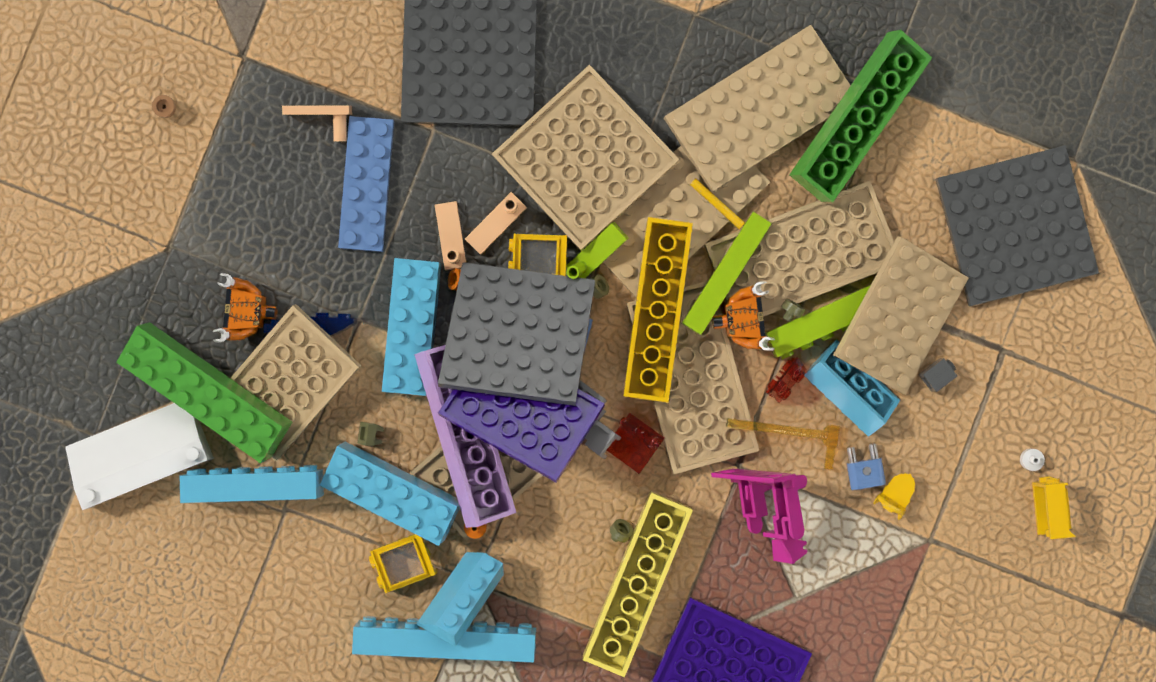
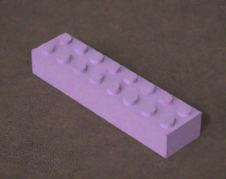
M443 345L414 355L466 528L478 527L516 513V509L498 449L438 414L453 389L438 387L446 346Z

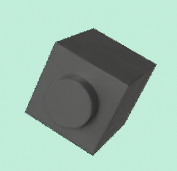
M939 358L918 374L931 392H938L957 377V374L954 372L956 370L954 364L949 359L945 360L944 358Z

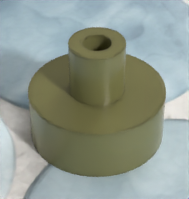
M596 275L590 278L595 280L593 294L595 298L600 299L608 295L609 285L603 276Z
M787 298L782 304V308L786 310L783 318L791 322L794 315L801 318L805 311V308Z
M617 519L610 526L611 539L614 542H627L633 535L632 526L623 519Z

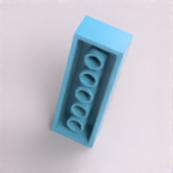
M394 258L382 392L427 396L414 354L433 349L441 274V263Z
M346 441L337 446L320 483V486L438 546L446 539L460 509L457 497Z
M305 465L304 467H299V470H295V466H281L277 470H273V466L254 468V471H251L250 467H238L237 469H232V472H228V468H215L209 470V472H206V468L187 470V474L180 476V503L317 499L324 496V487L320 486L324 476L323 469H317V465Z

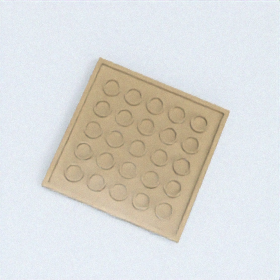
M590 65L492 153L493 157L581 251L680 162V159Z

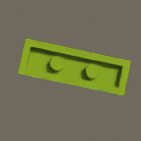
M615 222L611 223L566 265L567 276L571 279L577 277L586 279L629 239L628 236Z

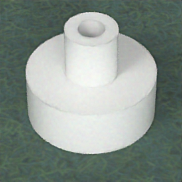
M1026 449L1020 456L1022 467L1030 471L1041 469L1045 462L1044 455L1037 449Z

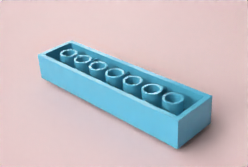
M365 616L363 620H359L353 627L352 654L534 662L536 628L528 623H520L518 627L510 626V623L498 622L496 626L487 625V622L476 621L474 625L468 627L456 647L418 626L417 622L419 619L409 618L407 622L398 621L399 618L387 617L385 621L376 620V617Z

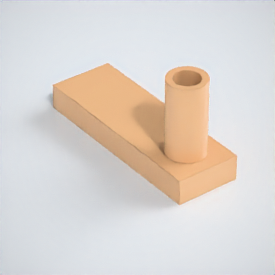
M282 106V115H333L334 141H347L346 115H352V106Z
M510 192L465 240L482 255L527 207Z
M457 201L435 204L445 271L452 270L453 268H462V263L467 262Z

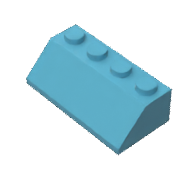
M836 339L811 365L804 376L869 437L886 424L900 399L882 382L835 357L833 354L840 343Z
M466 552L423 613L417 625L456 647L503 577V563L486 553Z

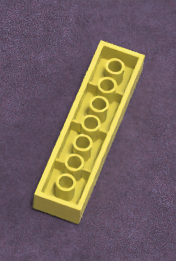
M652 491L649 492L633 535L583 653L584 661L625 677L693 509Z

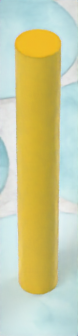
M696 178L692 181L690 186L738 229L745 224L742 219Z

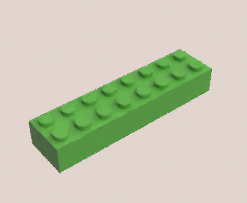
M902 30L887 32L789 176L821 202H834L932 57Z
M150 322L137 325L116 362L259 463L273 456L293 423Z

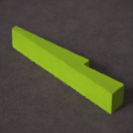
M752 212L681 324L698 335H702L772 223Z

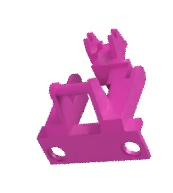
M734 468L711 473V477L731 479V482L738 483L743 518L747 520L749 532L758 534L762 530L763 523L761 517L768 516L764 492L772 489L776 515H773L774 530L763 532V537L775 538L772 539L773 561L794 564L807 554V549H803L807 542L798 540L803 537L805 531L798 490L805 488L807 485L805 475Z

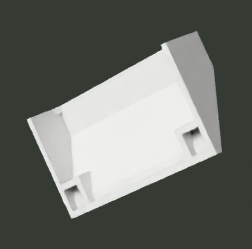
M175 403L66 446L73 486L82 510L95 507L97 504L202 462L214 459L199 420Z

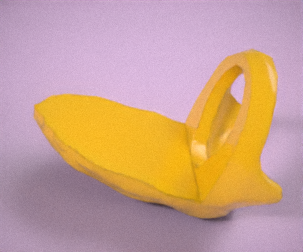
M901 473L894 476L890 483L885 486L883 492L877 495L873 504L881 502L884 509L891 513H897L898 520H900L904 516L906 506L910 503L911 496L915 491V481L912 475Z

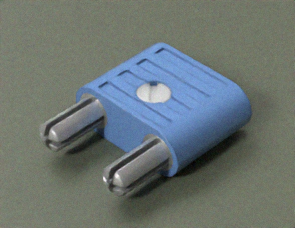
M869 444L871 459L857 461L854 447L847 448L849 459L847 469L851 490L886 485L882 458L878 456L877 444Z

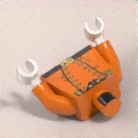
M226 273L220 274L226 276L227 281L225 284L218 283V285L227 287L223 329L213 330V332H220L221 338L214 339V342L244 340L256 334L258 328H263L264 319L276 320L277 307L266 306V297L261 296L260 289L247 280L236 277L232 278Z
M761 281L755 285L740 289L728 299L727 305L724 306L725 315L712 317L713 328H726L727 337H731L734 343L746 349L773 351L775 348H769L767 343L769 340L775 339L766 337L761 295L768 294L769 290L765 292L761 290V285L767 283L766 281Z

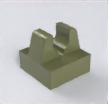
M360 421L357 443L365 446L382 444V440L376 439L375 436L377 431H384V428L374 423Z

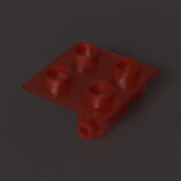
M798 357L787 360L782 367V370L785 372L779 370L782 376L778 377L775 375L778 381L772 379L766 387L765 393L773 397L778 403L786 400L790 396L791 388L795 383L801 382L807 369Z
M629 412L626 418L623 417L620 420V426L615 432L621 439L619 441L615 439L607 448V451L640 474L665 437Z

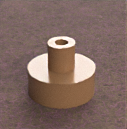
M159 95L152 102V110L161 118H170L176 111V103L167 95Z

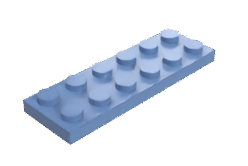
M349 116L339 249L383 252L394 120Z

